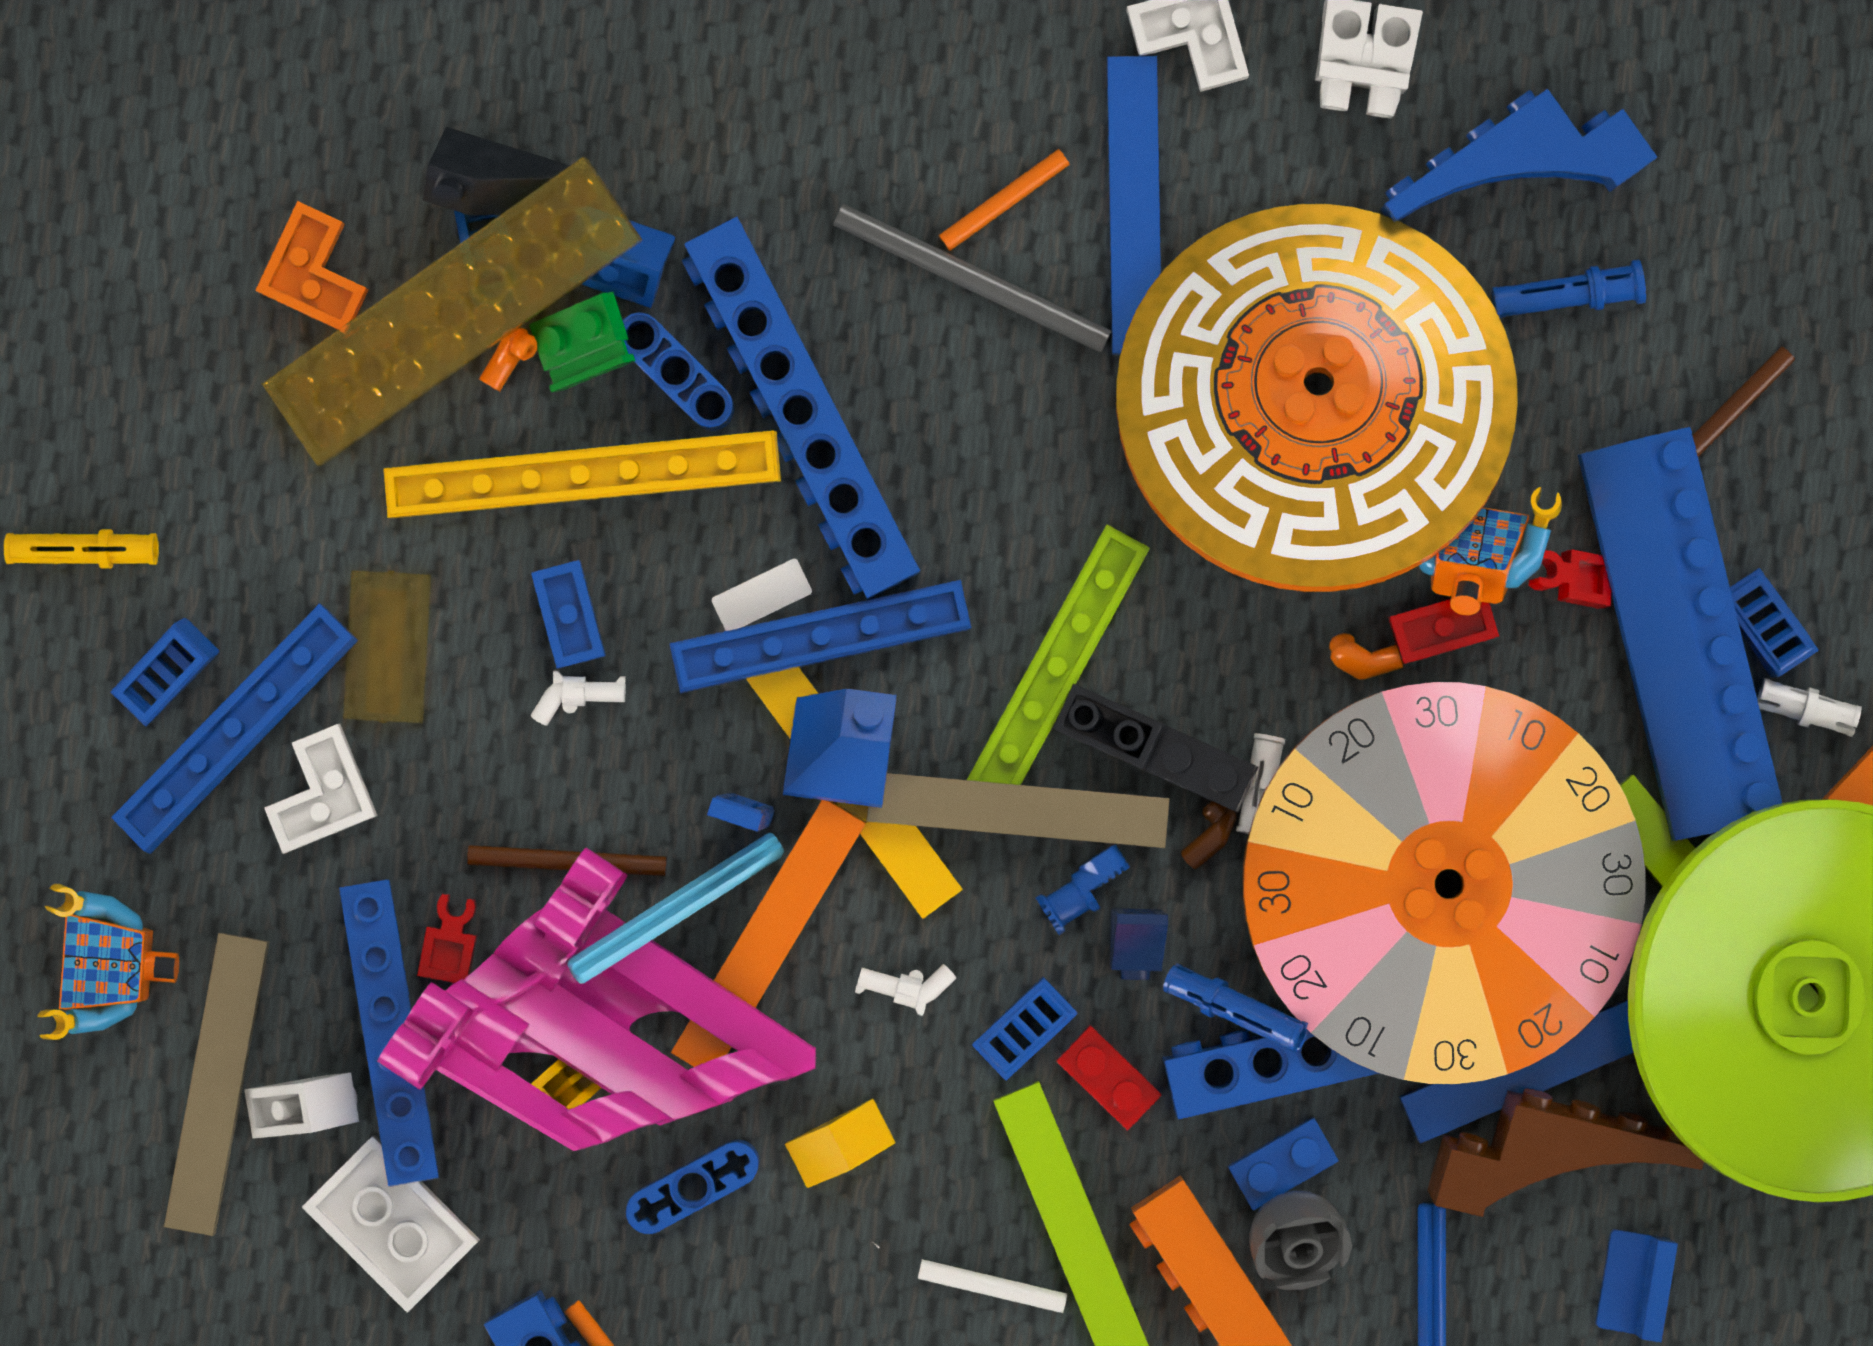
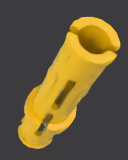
M101 529L98 534L6 533L4 539V558L6 564H99L101 569H111L114 564L149 563L150 565H156L159 556V542L156 533H150L149 535L114 534L111 529ZM37 547H74V551H38ZM89 547H126V551H90Z

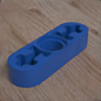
M731 1140L640 1188L632 1195L626 1206V1217L633 1229L643 1234L657 1233L743 1187L753 1180L759 1169L760 1159L757 1150L747 1141ZM734 1150L737 1156L746 1154L750 1160L744 1167L746 1174L739 1176L738 1172L732 1170L722 1175L720 1181L726 1186L717 1189L715 1177L704 1163L712 1160L714 1170L728 1162L729 1156L727 1152ZM687 1173L701 1175L707 1183L705 1196L694 1201L683 1197L679 1191L681 1177ZM669 1184L671 1197L682 1210L674 1213L672 1203L658 1211L657 1219L659 1221L652 1223L648 1217L640 1219L636 1213L642 1207L640 1199L646 1197L650 1203L659 1201L666 1196L665 1191L660 1187Z

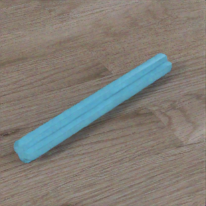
M773 833L765 834L570 958L567 965L571 974L580 984L587 982L780 859L784 853L781 843Z

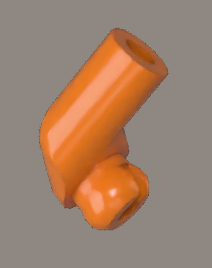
M520 327L509 329L504 334L479 380L500 392L519 360L525 361L533 357L537 350L536 338L528 334L527 329Z
M1340 633L1330 641L1329 648L1332 652L1330 658L1335 666L1356 679L1364 680L1403 668L1396 645L1369 652L1355 643L1354 636L1348 633Z

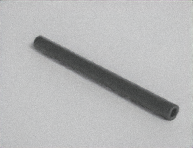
M843 203L836 216L833 226L1101 353L1109 338L1111 330Z

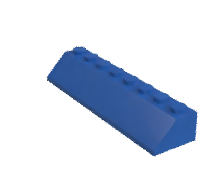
M1691 427L1656 434L1577 455L1612 591L1611 595L1671 840L1677 841L1716 833L1731 822L1754 811L1781 804V794Z

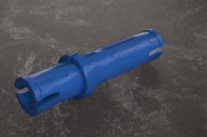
M1179 963L1171 967L1165 978L1163 986L1165 993L1172 994L1200 1007V1012L1210 1018L1217 1015L1295 1053L1301 1049L1309 1033L1307 1022L1300 1021L1229 988L1228 982L1217 977L1212 980Z

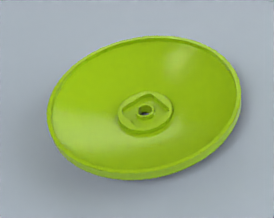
M1812 799L1781 803L1754 811L1726 825L1695 848L1673 871L1657 894L1644 920L1634 950L1628 987V1022L1637 1066L1650 1098L1675 1135L1697 1157L1730 1179L1769 1195L1810 1202L1846 1201L1873 1195V806L1860 802ZM1812 983L1818 991L1819 999L1815 1007L1804 1011L1798 1003V992L1803 985Z

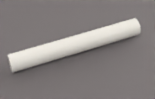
M923 1259L918 1274V1279L1060 1313L1064 1311L1067 1293Z

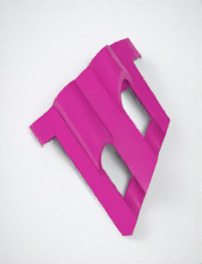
M586 847L546 905L518 926L498 946L494 954L464 980L457 981L445 991L432 982L427 986L404 1023L397 1029L382 1051L377 1062L419 1090L437 1070L567 1148L577 1151L609 1142L620 1135L652 1124L660 1126L733 1101L732 1099L752 1089L777 1081H786L816 1069V1048L653 940L587 982L580 984L568 968L569 959L626 923L609 912L607 908L628 875ZM662 1011L679 1012L736 1049L737 1052L715 1058L687 1070L631 1033L630 1026L638 1018L651 1013ZM531 1052L553 1055L611 1093V1095L592 1100L569 1110L504 1067L502 1063L509 1053Z

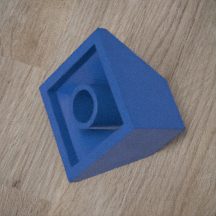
M842 689L797 697L783 795L882 808L897 695Z

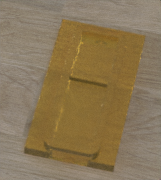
M392 570L388 572L352 571L348 630L358 641L347 652L343 719L374 720L380 723H387L388 721L423 723L432 575L396 573Z

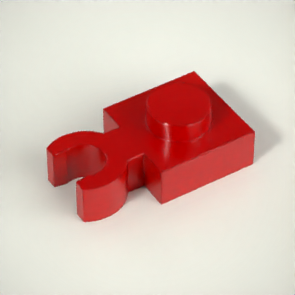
M1571 549L1561 552L1560 557L1557 553L1547 550L1542 560V564L1547 571L1546 578L1538 577L1529 580V587L1537 591H1544L1558 586V601L1597 609L1611 606L1612 591L1602 555Z
M442 894L437 902V913L442 920L441 928L426 927L417 976L456 983L461 979L464 980L471 972L478 935L463 932L465 924L470 922L475 916L477 904L475 899H467L465 912L461 916H454L448 909L450 895Z

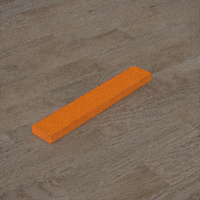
M822 800L721 967L714 979L715 982L756 1008L867 823L866 821L833 801ZM690 1020L671 1053L695 1067L727 1055L732 1047Z

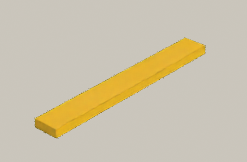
M776 431L383 468L388 518L781 481Z

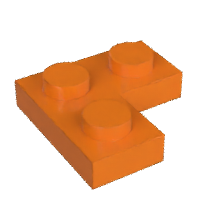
M297 201L255 291L346 334L349 333L368 293L366 287L325 269L345 224Z

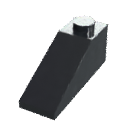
M446 127L428 163L423 201L467 215L579 213L583 203L588 171Z

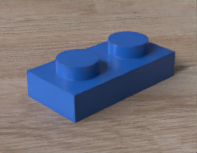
M576 560L532 572L531 575L556 668L561 669L605 657L606 653L581 561Z
M1311 1117L1227 1167L1254 1211L1275 1196L1289 1191L1339 1162L1315 1118Z

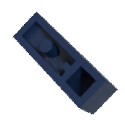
M1111 908L1110 969L1121 970L1120 979L1150 980V971H1162L1168 929V914L1161 909Z

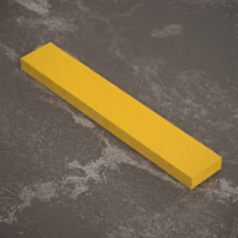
M799 667L746 679L791 739L797 697L819 694ZM837 802L839 806L867 822L868 806ZM867 822L860 833L922 919L963 890L917 826Z

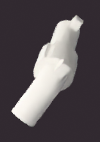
M554 670L553 684L544 692L531 717L537 722L548 726L561 703L565 712L573 713L578 706H585L586 701L625 702V676H620L616 682H586V677L563 676L559 670Z
M944 964L923 984V974L918 970L910 972L909 976L901 974V977L897 978L862 968L855 993L860 994L867 989L895 997L893 1002L915 1008L917 1014L923 1016L926 1004L936 999L957 978Z

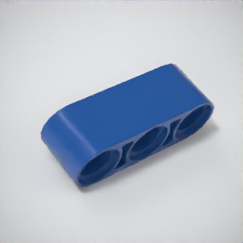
M638 312L630 314L623 319L627 336L631 329L637 325L644 324L654 329V341L646 349H633L629 346L628 340L624 341L628 354H634L635 361L633 362L698 426L710 431L720 430L727 426L732 420L735 410L733 399L728 391L655 318L649 314ZM675 359L684 360L689 364L690 368L688 378L679 385L668 384L663 378L665 365ZM709 394L719 395L725 401L723 414L714 420H706L698 413L700 400Z

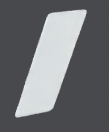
M792 559L713 597L712 603L725 630L728 631L742 628L810 595L812 589L798 560Z

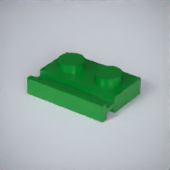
M614 292L596 295L529 324L532 335L537 340V351L544 371H549L553 382L552 385H549L551 393L566 390L635 361L634 354H628L624 342L628 340V336Z

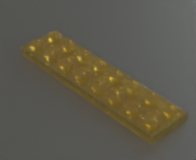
M582 157L266 380L262 385L317 466H322L643 240L586 157Z

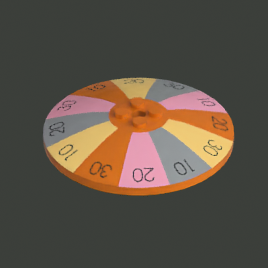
M1431 682L1406 685L1382 691L1356 701L1330 716L1293 748L1267 785L1252 819L1243 862V901L1251 942L1263 972L1275 993L1296 1019L1308 1023L1307 1030L1329 1048L1352 1062L1377 1073L1402 1080L1428 1084H1460L1488 1080L1530 1066L1558 1050L1595 1018L1618 986L1635 950L1642 925L1645 904V864L1636 820L1622 788L1600 755L1578 732L1549 711L1514 694L1481 685L1460 682ZM1453 869L1461 876L1462 888L1455 897L1445 899L1436 892L1435 879L1441 871Z

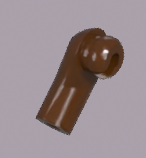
M1210 801L1202 809V815L1211 824L1202 834L1181 850L1184 860L1195 870L1225 847L1237 819L1235 811L1213 801Z

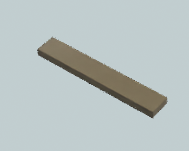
M887 773L882 808L868 806L867 822L1165 848L1170 798Z
M222 932L218 933L164 1223L166 1228L209 1236L216 1234L270 941Z

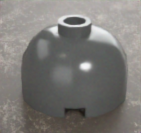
M1290 1191L1277 1195L1263 1204L1254 1216L1249 1233L1250 1250L1258 1275L1263 1280L1264 1276L1273 1280L1275 1287L1283 1290H1304L1326 1282L1330 1279L1328 1271L1334 1268L1339 1261L1343 1268L1348 1262L1352 1250L1350 1234L1339 1210L1328 1199L1310 1191Z

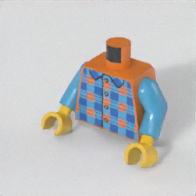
M1538 487L1531 495V506L1535 514L1532 524L1528 523L1529 515L1483 507L1471 524L1451 544L1431 559L1419 565L1423 573L1431 575V589L1436 594L1451 596V608L1461 615L1477 613L1481 602L1493 604L1502 602L1508 588L1519 587L1539 570L1551 530L1547 529L1548 522L1556 518L1561 512L1562 502L1559 493L1556 495L1554 506L1551 509L1543 510L1537 506L1542 489Z
M53 884L50 887L53 891L65 893V902L62 906L58 908L45 906V908L55 915L65 917L59 1009L67 1010V1012L65 1013L61 1010H43L39 1012L37 1017L53 1016L56 1020L55 1030L51 1034H40L39 1036L42 1039L58 1040L63 1038L68 1032L70 1034L105 1030L133 1015L138 1002L148 1000L150 981L176 983L179 973V954L152 951L153 930L143 928L141 917L113 896L84 891L76 893L73 889L62 884Z

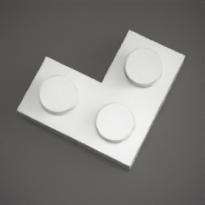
M1149 0L1127 6L1126 11L1139 56H1146L1187 44L1200 92L1248 79L1249 73L1228 0Z
M340 724L292 742L310 789L264 808L283 854L377 816Z

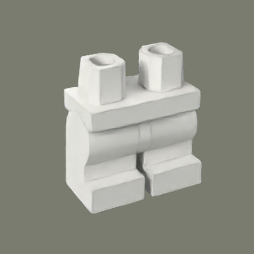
M1325 0L1315 81H1321L1320 108L1347 111L1351 86L1370 89L1366 110L1367 115L1392 118L1399 103L1400 94H1403L1408 89L1423 11L1379 4L1374 10L1372 34H1367L1372 3L1356 0Z

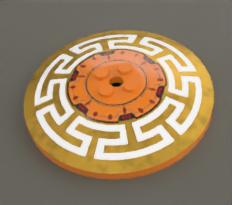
M1297 204L1251 213L1220 226L1186 248L1163 270L1148 289L1136 309L1123 343L1116 382V413L1125 457L1139 489L1162 522L1185 545L1206 560L1232 574L1271 587L1304 592H1333L1384 582L1412 570L1451 544L1471 524L1486 504L1498 483L1509 455L1515 431L1518 406L1517 377L1506 331L1493 304L1468 270L1446 249L1423 233L1402 222H1394L1391 218L1375 212L1332 204ZM1313 373L1325 374L1330 378L1333 387L1324 395L1311 394L1304 385L1306 377Z

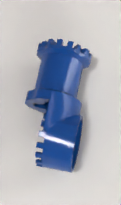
M1114 844L1078 867L1079 870L1071 874V881L1048 896L1040 894L1035 898L1046 916L1051 913L1048 919L1058 935L1065 932V925L1089 910L1095 913L1101 909L1090 890L1093 891L1101 887L1102 883L1106 884L1109 882L1108 879H1114L1116 874L1120 875L1122 871H1126L1130 866L1117 845Z

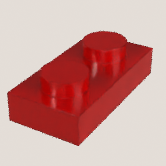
M1451 599L1388 617L1402 665L1499 637L1490 603L1481 602L1479 611L1473 615L1456 613L1451 608Z
M1091 1025L1056 1059V1062L1127 1131L1162 1096Z

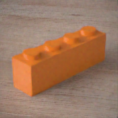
M1181 1175L1131 1207L1137 1219L1129 1224L1145 1249L1154 1244L1164 1259L1163 1262L1156 1266L1172 1291L1180 1286L1183 1288L1191 1301L1184 1309L1200 1333L1209 1328L1219 1343L1217 1346H1292Z

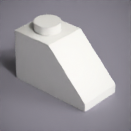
M351 1072L312 1077L244 1090L253 1139L312 1133L359 1122L357 1094L353 1087Z

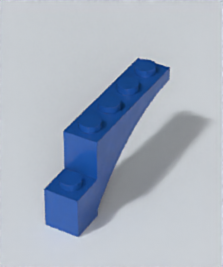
M1548 89L1536 97L1529 90L1506 107L1511 114L1497 125L1489 118L1469 132L1466 137L1470 144L1454 154L1452 149L1448 147L1428 161L1425 165L1430 172L1415 183L1410 176H1407L1387 190L1385 194L1389 201L1380 210L1384 216L1396 222L1419 208L1450 194L1487 183L1519 178L1555 177L1591 181L1604 184L1608 191L1611 192L1653 162L1657 156L1624 109L1610 117L1606 110L1602 111L1581 127L1586 134L1582 137Z

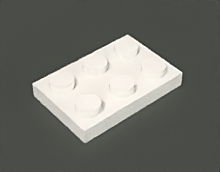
M373 1135L302 1206L407 1313L480 1240L422 1181L393 1187L388 1186L381 1140L376 1135Z

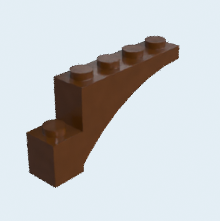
M1526 1088L1523 1094L1507 1090L1491 1146L1488 1145L1489 1142L1486 1139L1470 1133H1460L1459 1138L1443 1135L1427 1191L1435 1206L1483 1217L1485 1208L1499 1199L1532 1183L1564 1172L1597 1165L1633 1162L1671 1164L1702 1170L1704 1161L1697 1157L1675 1135L1668 1124L1666 1128L1648 1125L1647 1119L1630 1112H1619L1618 1117L1600 1113L1601 1109L1580 1100H1572L1571 1105L1553 1102L1551 1095L1535 1089Z

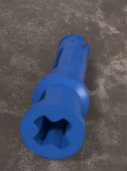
M1639 259L1631 260L1630 266L1600 270L1597 265L1589 266V269L1584 271V275L1541 280L1512 286L1492 287L1491 291L1493 306L1499 318L1587 304L1590 309L1603 310L1605 304L1630 300H1635L1637 304L1646 302L1645 278Z

